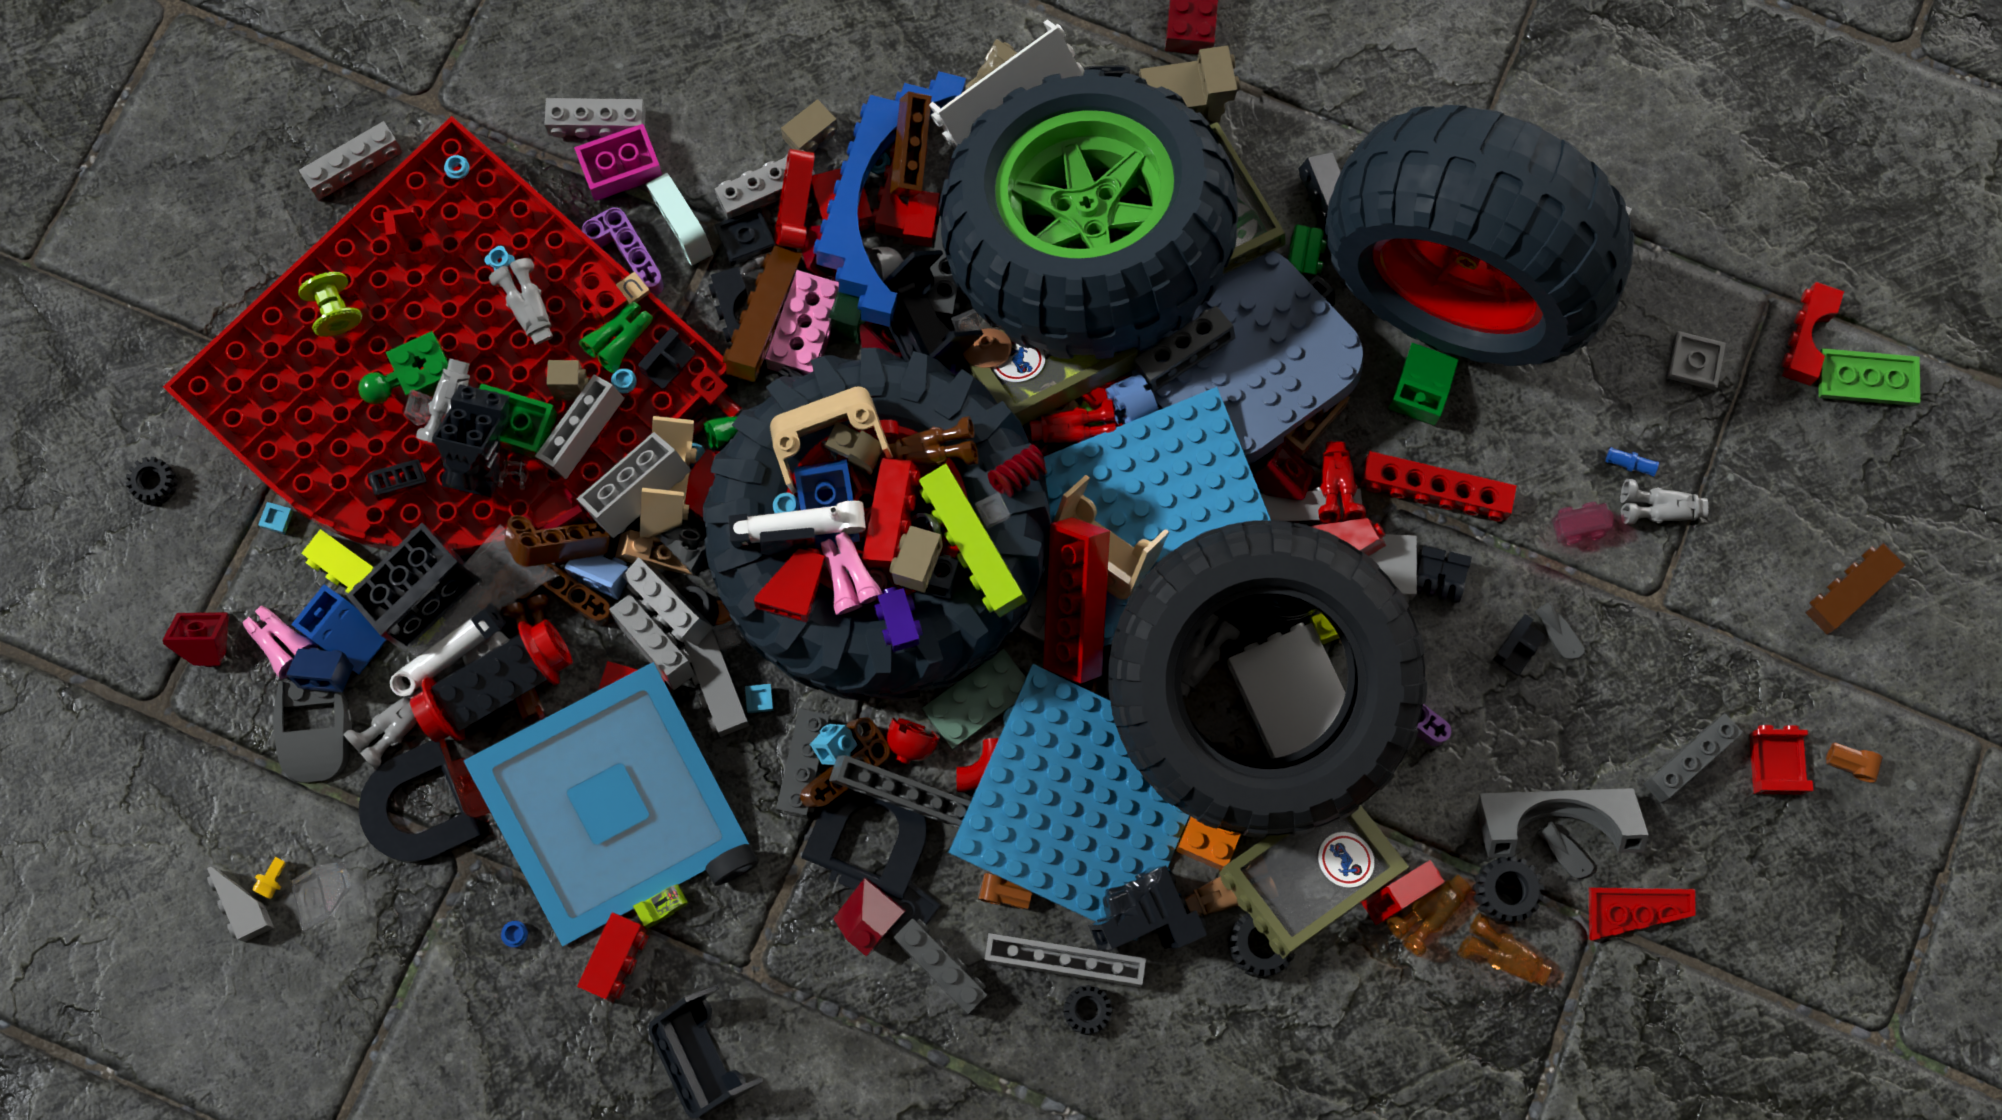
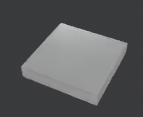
M1678 331L1675 335L1667 379L1716 390L1718 388L1726 343Z

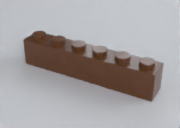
M775 245L771 254H767L763 264L765 269L763 273L759 272L755 284L757 288L755 292H750L747 303L749 305L747 311H742L739 324H741L739 330H734L731 339L732 347L731 349H726L723 357V363H726V374L755 382L771 344L796 270L801 271L802 253Z

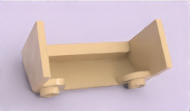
M853 387L779 414L772 419L770 431L773 448L785 483L793 494L797 493V487L787 458L794 456L799 451V437L835 425L836 422L840 423L849 419L852 426L858 430L875 427L882 450L887 459L893 458L873 400L865 388Z
M653 416L652 433L655 432L675 449L690 468L691 463H696L697 448H692L694 420ZM689 473L670 490L642 488L640 537H654L682 525L683 520H688L689 505L685 504Z
M1085 475L1063 495L1053 523L1073 517L1106 529L1095 521L1097 515L1096 506L1090 499L1084 496L1090 477ZM1164 529L1152 542L1142 539L1135 547L1110 531L1107 591L1119 599H1127L1157 561L1169 531Z

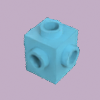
M828 724L820 730V734L810 745L822 764L834 765L837 756L846 755L850 757L857 743L852 736L851 730L846 725Z

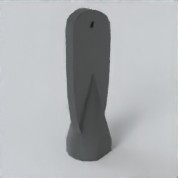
M1551 601L1535 610V613L1542 619L1550 640L1563 658L1574 659L1583 655L1585 652L1583 645L1568 623L1555 611Z
M1552 821L1544 825L1537 832L1539 837L1546 841L1554 857L1569 875L1574 878H1581L1593 871L1594 866L1591 861L1569 838L1557 830Z

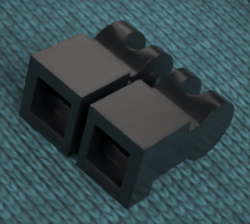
M1423 546L1419 551L1417 562V594H1421L1424 583H1427V596L1433 597L1438 587V576L1443 577V582L1439 587V598L1445 600L1449 589H1452V602L1459 603L1463 595L1465 580L1472 557L1454 552H1449L1445 556V550Z

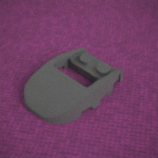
M292 681L278 682L272 718L279 764L291 780L299 783L329 781L339 776L346 768L349 761L350 747L348 746L349 741L343 734L348 730H352V723L349 720L348 700L343 696L342 692L301 689ZM334 705L335 727L284 732V709Z

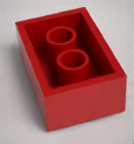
M612 912L577 987L611 1003H614L615 999L619 1000L626 987L623 982L627 974L631 975L636 967L637 960H635V956L638 950L644 949L649 936L646 935L648 930L642 925Z

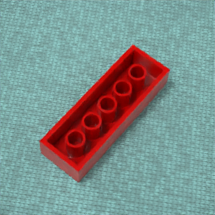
M1070 517L1050 524L1043 668L1078 683H1084L1102 676L1110 530Z

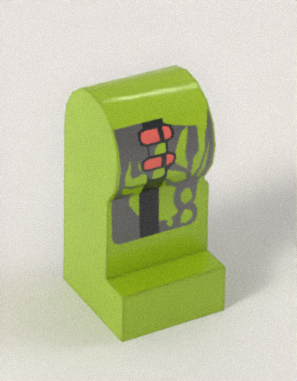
M676 884L645 901L633 905L644 927L649 929L675 914L674 912L686 906L688 901L679 885Z

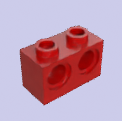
M599 263L574 279L577 289H575L576 294L582 302L586 300L592 306L589 310L597 321L602 319L605 324L608 323L629 304L627 298ZM592 283L599 284L595 289H587ZM605 302H613V305L609 308L602 307Z

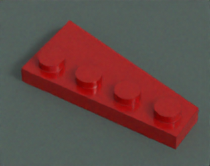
M1589 887V940H1596L1605 936L1617 935L1630 930L1642 929L1655 924L1696 916L1695 889Z

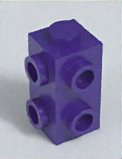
M891 587L883 590V594L878 595L879 604L874 606L878 620L884 619L886 629L882 630L886 646L892 645L893 652L920 645L919 636H922L923 632L919 620L914 621L911 611L915 610L912 596H906L904 588Z

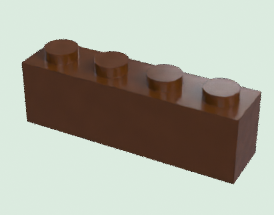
M908 91L900 98L890 188L891 194L913 198L922 192L931 108L929 104L931 103L932 96Z
M1884 543L1877 548L1871 546L1861 555L1864 559L1859 564L1855 561L1844 570L1847 575L1840 580L1837 577L1827 586L1829 591L1824 596L1819 593L1809 602L1812 607L1805 613L1826 635L1838 628L1905 566Z

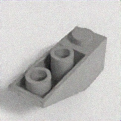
M213 867L207 868L210 874L207 877L208 883L212 890L217 891L220 900L217 901L219 909L224 915L227 914L230 921L227 927L234 939L237 938V940L246 942L274 928L266 907L262 902L218 869Z

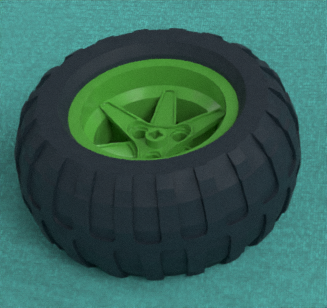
M1092 69L1084 70V76L1061 79L1059 73L1044 77L1041 85L1028 90L1020 87L1007 94L1003 98V104L994 110L988 109L972 124L970 135L964 138L962 143L958 144L955 148L949 165V178L944 180L939 203L941 237L945 255L956 285L970 299L975 311L992 328L998 327L1003 330L1019 346L1027 349H1035L1037 347L1049 351L1053 357L1064 359L1073 358L1074 355H1095L1096 359H1107L1114 357V352L1134 347L1137 350H1142L1156 344L1158 337L1170 330L1174 332L1186 326L1192 320L1196 309L1204 301H1209L1214 295L1223 277V268L1227 267L1234 252L1237 239L1238 204L1232 164L1221 144H1218L1217 136L1210 124L1200 112L1196 113L1193 109H1189L1183 98L1177 93L1162 86L1158 88L1147 84L1146 79L1124 73L1119 78L1105 76L1103 71ZM1067 184V189L1059 188ZM1137 188L1149 196L1153 206L1120 202V198L1131 189ZM1038 214L1054 217L1055 221L1036 236L1028 232L1025 226L1027 215ZM1117 228L1132 232L1124 238L1110 243L1109 229ZM1081 237L1087 249L1064 247L1070 241Z

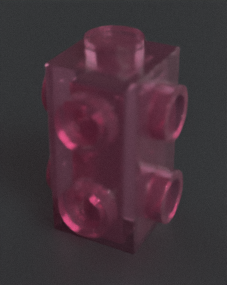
M1589 502L1582 505V508L1573 510V507H1566L1558 510V513L1552 519L1558 543L1567 542L1568 545L1581 542L1582 538L1590 536L1592 540L1605 537L1606 533L1613 527L1614 518L1611 510L1607 509L1606 503L1597 505V502Z

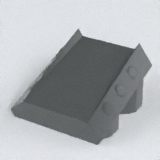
M688 518V520H683L682 525L656 535L693 576L697 571L708 566L705 546L707 533L706 530H702L699 527V523L695 520Z

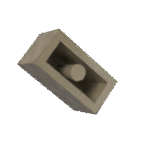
M818 99L781 127L782 138L792 149L812 153L821 142L831 139L836 134V130H838L836 118Z
M913 526L909 527L907 534H903L901 537L898 558L894 557L890 565V573H892L894 584L925 593L943 547L941 534Z

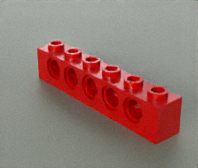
M1372 451L1366 457L1360 486L1366 487V490L1379 493L1383 491L1390 493L1395 498H1413L1415 502L1420 504L1434 503L1446 510H1453L1454 508L1464 510L1465 514L1471 516L1481 514L1488 516V519L1492 521L1507 520L1511 515L1517 485ZM1383 473H1391L1394 476V480H1386ZM1413 478L1417 480L1419 486H1411L1408 483V479ZM1432 484L1440 485L1443 492H1436ZM1457 490L1465 491L1467 498L1459 497ZM1481 496H1488L1491 499L1492 504L1484 503L1481 499Z

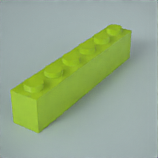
M947 464L919 479L923 487L919 492L927 504L932 502L935 510L932 511L933 516L940 525L944 523L948 531L944 535L952 547L957 545L961 552L957 554V557L964 569L969 567L973 575L969 578L976 590L982 589L986 595L982 600L990 613L995 611L999 617H1002L1027 602V599Z

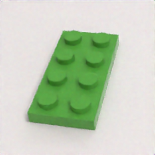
M1823 348L1820 350L1825 358L1819 375V398L1909 406L1920 404V357Z

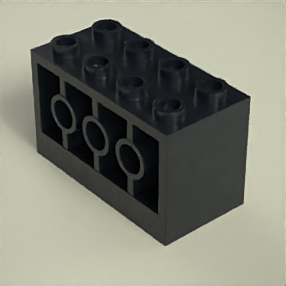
M421 523L398 546H395L387 557L375 565L372 571L361 582H358L346 596L380 636L406 652L480 578L446 540Z

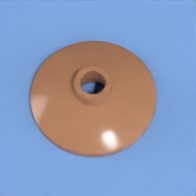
M992 328L981 329L984 334L963 353L966 362L968 361L977 367L996 368L1005 363L1012 352L1011 340L1000 330Z

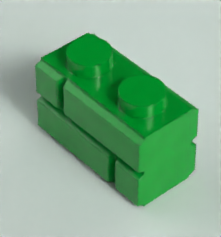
M1295 225L1287 260L1309 282L1316 275L1320 276L1323 261H1319L1320 253L1324 254L1327 240L1323 239L1324 231L1322 229Z

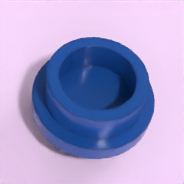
M519 921L508 922L501 931L502 941L512 948L523 945L528 937L526 926Z

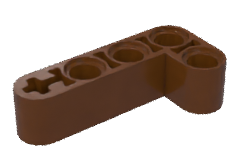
M515 515L508 519L504 542L517 564L530 567L604 555L608 552L611 536L597 522L535 530L528 518Z
M552 563L530 567L524 566L510 585L511 594L518 602H522L523 605H526L527 599L539 595L544 589L598 626L608 625L613 619L609 610L611 607L605 599ZM536 567H545V570L542 574H533ZM565 580V585L561 589H554L556 581ZM529 586L530 589L526 595H518L521 587ZM580 593L586 594L583 602H574L576 595ZM592 604L600 611L604 609L605 614L597 615L594 609L591 608Z
M862 717L847 723L846 726L851 730L852 736L857 743L850 757L876 767L889 757L890 747L876 724L870 718ZM858 724L863 728L862 736L857 731ZM872 746L877 750L876 757L871 752ZM834 765L802 789L800 799L806 807L816 808L825 806L848 789L841 785L836 787L834 783L829 781ZM819 790H824V791H825V792L819 793V794L814 798V796L817 794L816 791H819Z

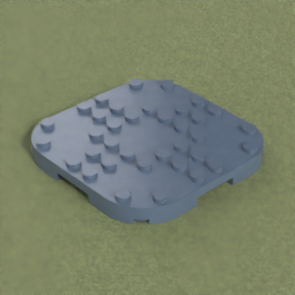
M1270 251L1223 274L1212 298L1209 301H1204L1196 309L1190 321L1192 322L1198 318L1203 311L1217 306L1233 324L1235 339L1157 391H1152L1157 406L1163 409L1217 387L1249 464L1259 460L1282 444L1284 436L1321 410L1325 413L1355 389L1362 375V345L1355 330L1285 257ZM1170 330V331L1167 332L1166 334H1164V335L1158 337L1156 344H1154V345H1152V346H1150V347H1148V348H1145V349L1140 350V353H1141L1142 351H1144V350H1149V349H1151L1152 347H1154L1155 345H1157L1158 342H1159L1162 338L1167 337V336L1169 337L1170 335H1172V334L1175 333L1176 331L1173 332V331ZM1203 332L1199 335H1206L1208 332ZM1181 346L1180 349H1184L1188 346ZM1162 359L1159 362H1165L1167 359ZM1135 369L1128 374L1131 377L1137 374V371ZM1147 384L1144 385L1147 391L1150 390V387Z

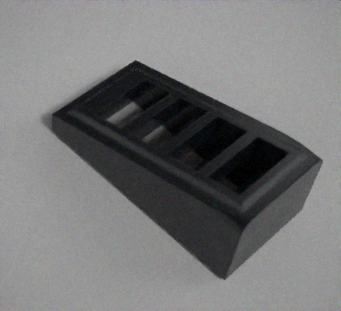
M419 459L382 468L367 474L374 495L379 501L428 483ZM414 468L417 479L412 480L409 471ZM404 472V475L407 480L403 483L399 475V473ZM394 476L395 485L391 484L389 477ZM384 480L386 487L381 488L379 481Z

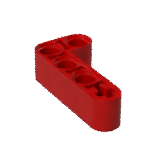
M789 149L774 237L777 245L803 249L806 240L804 222L814 166V153L795 149Z

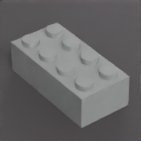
M653 432L580 495L577 500L590 516L614 538L624 532L627 526L637 517L641 516L642 488L670 490L676 483L681 482L691 469L675 449Z

